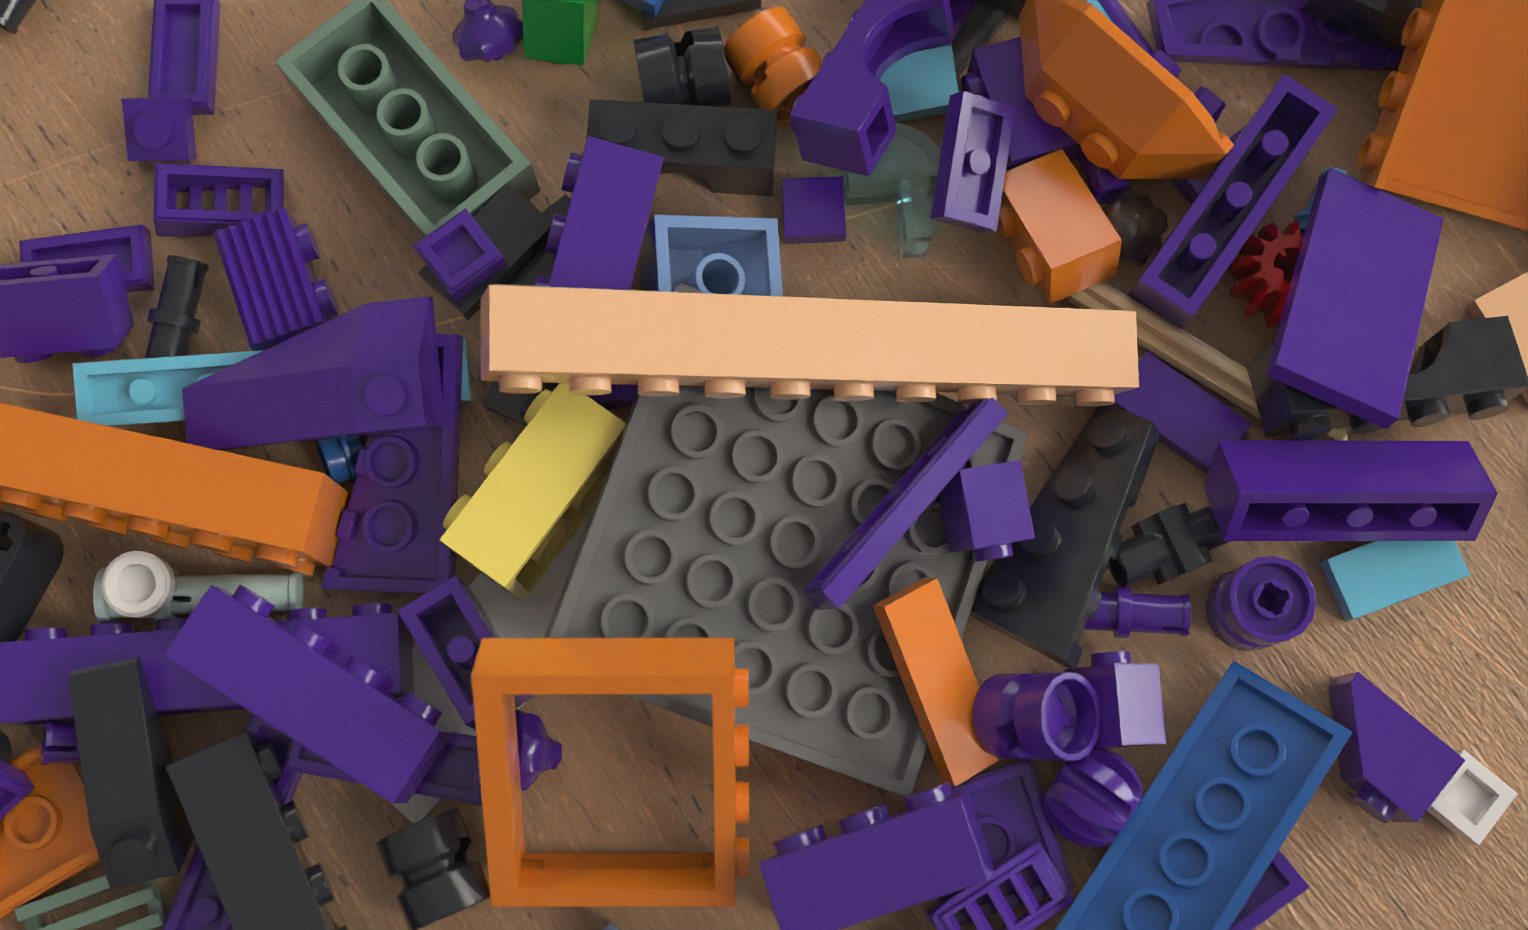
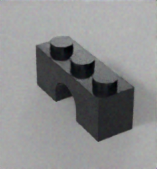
M590 99L586 140L590 136L662 156L664 159L660 174L685 173L702 177L711 183L712 193L773 196L777 110Z

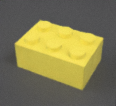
M559 383L553 392L545 389L534 399L524 416V421L528 425L513 444L506 441L495 450L484 468V474L488 476L473 497L467 494L462 496L452 506L443 521V527L447 531L440 538V541L462 560L521 603L526 601L591 514L619 437L626 424L587 395L569 393V383Z

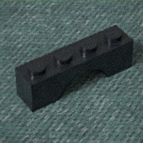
M1498 316L1449 322L1419 347L1415 372L1408 376L1401 412L1397 421L1409 420L1412 427H1423L1439 423L1453 414L1467 413L1470 420H1481L1507 411L1509 409L1507 402L1528 388V375L1509 317ZM1272 341L1246 366L1265 437L1291 434L1292 440H1312L1328 434L1332 431V428L1351 427L1353 434H1365L1383 429L1381 426L1266 376L1275 341Z

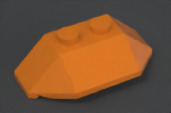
M1085 0L1026 1L1019 15L1025 97L1034 104L1036 112L1045 122L1052 126L1060 127L1081 145L1084 155L1094 165L1108 169L1118 179H1204L1232 149L1234 144L1225 134L1220 131L1218 132L1214 119L1192 91L1092 4Z

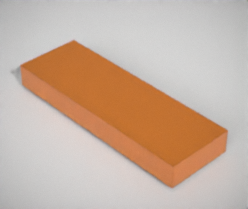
M924 577L873 605L942 783H949L950 786L956 787L1002 759L987 753L978 741L973 726V705L980 687L938 579Z

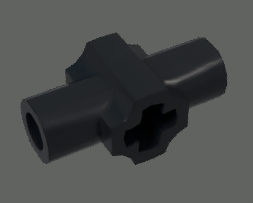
M1182 503L1160 511L1132 525L1131 529L1135 536L1121 542L1115 561L1109 560L1107 566L1113 579L1122 587L1154 575L1159 585L1212 562L1209 551L1232 541H1223L1210 505L1190 513L1186 503Z

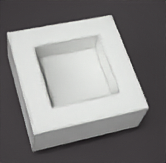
M1455 750L1466 761L1427 811L1468 845H1480L1518 793L1465 750Z

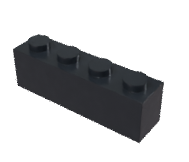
M253 731L244 732L166 766L233 930H349L347 925L335 929L325 904L335 900L333 889L322 864L319 862L309 866L300 841L309 838V833L294 800L286 804L282 802L273 779L283 776V771L277 754L268 738L257 742Z

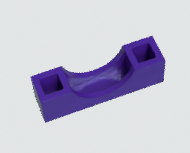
M865 0L861 8L855 10L852 14L848 28L834 49L824 56L819 72L805 93L798 96L793 104L790 124L795 132L802 160L869 177L897 132L887 85L879 79L891 65L913 52L931 47L951 45L976 5L975 0Z

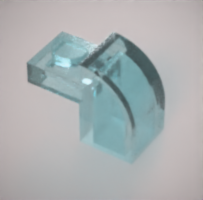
M895 122L897 132L869 177L842 170L846 206L894 201L902 259L923 257L927 254L932 235L940 234V221L930 219L941 151L921 131Z

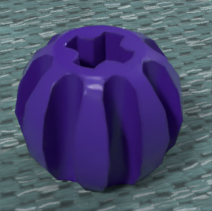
M1103 747L1092 748L1091 752L1080 760H1072L1065 763L1044 795V810L1051 825L1065 839L1082 847L1102 848L1113 843L1142 799L1143 786L1136 770L1121 755Z

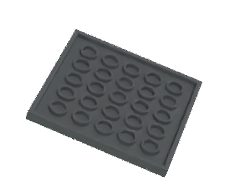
M683 283L677 286L674 291L680 293H704ZM679 386L678 395L664 397L638 395L637 389L625 421V427L619 437L544 638H735V668H749V708H735V724H749V741L905 798L910 797L926 751L927 742L873 605L924 577L937 578L962 640L987 560L974 562L972 550L949 553L939 495H937L839 609L818 610L802 594L805 592L803 590L805 586L966 405L939 393H936V400L899 402L896 401V391H874V398L870 400L839 401L834 399V390L810 389L809 398L794 400L770 398V388L745 387L746 395L737 398L706 397L705 386ZM1002 421L960 470L1020 460L1029 432ZM623 694L713 727L712 694Z

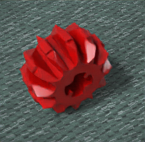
M1299 221L1289 223L1283 232L1273 222L1265 224L1258 231L1257 237L1254 235L1249 236L1238 252L1240 256L1235 257L1228 266L1227 273L1239 279L1230 288L1229 297H1247L1250 303L1244 309V317H1252L1259 310L1265 312L1267 329L1271 327L1276 328L1280 324L1291 284L1288 282L1292 280L1303 240Z

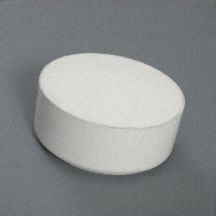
M131 551L118 556L108 565L102 578V593L106 603L115 612L132 618H149L159 614L170 604L176 589L175 575L170 565L159 556L143 551Z

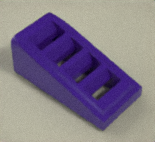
M155 163L153 222L156 236L191 237L213 235L217 229H226L229 225H238L241 221H250L253 217H262L265 213L252 212L253 188H265V213H273L277 208H284V169ZM240 189L239 211H227L228 190ZM215 190L214 210H202V191ZM178 192H189V209H177Z
M1037 841L995 866L989 881L950 893L924 908V911L935 930H962L953 915L962 908L966 910L976 930H993L976 902V899L986 893L1004 923L1003 926L996 930H1033L1072 904L1075 900L1040 841ZM1030 864L1050 897L1038 904L1020 873L1022 869ZM1009 879L1027 910L1018 917L1015 916L998 887L999 884Z

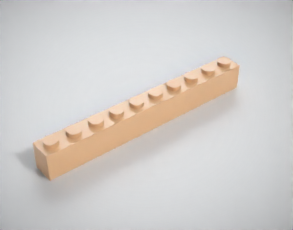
M489 285L481 297V381H499L500 392L516 394L541 392L542 382L569 383V393L577 395L611 393V384L638 385V395L650 397L678 395L679 386H705V396L710 398L743 397L746 395L745 387L770 388V398L781 400L805 399L810 397V389L834 390V399L839 401L870 400L874 398V391H896V401L928 402L936 400V392L957 393L958 403L971 404L992 397L997 401V394H1017V404L1020 405L1056 403V395L1076 396L1077 406H1106L1115 404V394L1139 388L1136 311Z

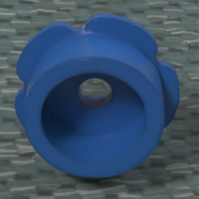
M358 436L315 440L326 475L337 484L347 480L354 484L357 473H354L362 447Z

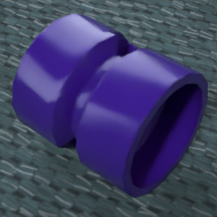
M1269 556L1256 558L1218 578L1209 590L1205 607L1208 623L1215 635L1230 647L1249 651L1267 648L1274 644L1288 641L1303 633L1313 620L1316 597L1314 586L1304 570L1290 560Z
M1078 673L995 674L984 681L976 694L973 705V726L980 744L987 753L997 758L1080 760L1091 752L1098 740L1101 728V707L1092 685Z

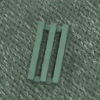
M106 875L14 909L17 921H24L26 930H78L146 903L150 916L113 930H155L163 927L168 917L158 881L154 879L140 882L142 887L140 891L53 924L44 925L42 915L111 890Z

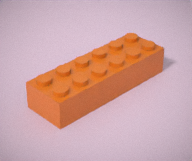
M0 403V509H4L6 504L26 509L25 513L63 523H65L66 518L88 523L87 527L121 536H127L128 531L149 536L150 541L188 550L190 544L212 550L211 554L244 563H250L253 553H256V559L272 563L276 569L313 577L315 566L325 569L328 566H332L340 538L336 536L343 510L348 509L351 494L324 473Z

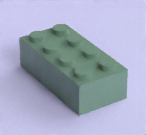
M354 0L275 60V63L295 94L421 239L465 208L474 217L507 183L528 201L541 191L529 160L387 0Z

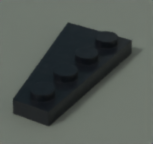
M1112 405L1097 406L1029 508L1035 538L1011 542L1013 555L995 559L981 580L970 612L974 619L1073 671L1076 670L1082 653V649L1078 645L1087 619L1094 620L1102 598L1101 593L1098 591L1108 561H1115L1123 540V536L1119 532L1127 509L1135 506L1160 437V433L1152 421Z

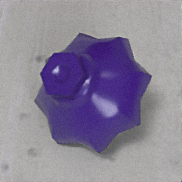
M465 0L463 8L465 11L464 18L452 33L453 43L459 48V54L465 61L481 60L489 63L492 60H501L504 54L514 51L516 44L523 39V23L519 19V14L512 7L495 5L491 0Z
M516 709L521 791H525L537 780L542 772L548 769L556 770L562 759V744L548 736L545 725L539 716Z

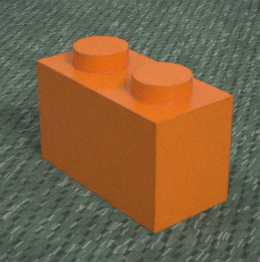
M1063 149L1006 171L996 233L1001 239L1009 237L1017 250V263L1023 278L1030 286L1035 284L1039 286L1049 305L1117 276L1122 240Z

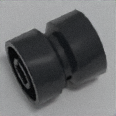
M719 26L685 31L681 41L675 43L667 34L633 40L644 102L680 105L691 103L697 106L714 107L731 105L728 71Z
M459 808L426 818L376 842L388 877L390 879L402 880L404 887L396 898L409 930L421 929L490 898V887L480 862L469 860L465 856V852L472 841Z

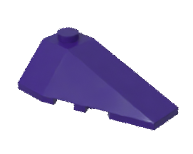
M420 297L365 303L182 388L187 443L215 450H228L446 427L433 298Z

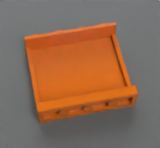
M1423 0L1421 8H1415L1405 23L1401 44L1406 46L1398 70L1390 72L1381 88L1378 105L1380 108H1383L1375 132L1368 133L1359 148L1356 167L1361 170L1357 180L1379 189L1528 231V0Z

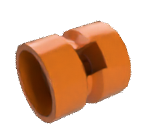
M773 7L750 18L732 34L724 46L726 62L740 82L746 86L754 85L751 90V97L759 109L777 110V125L790 122V114L795 100L798 96L805 93L819 72L823 60L814 48H803L806 43V35L784 7Z

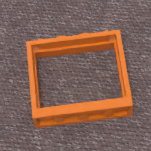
M482 638L471 679L491 907L736 906V878H749V837H736V823H749V782H736V767H749V724H735V708H749V668H735V638ZM712 694L715 852L526 853L514 695Z

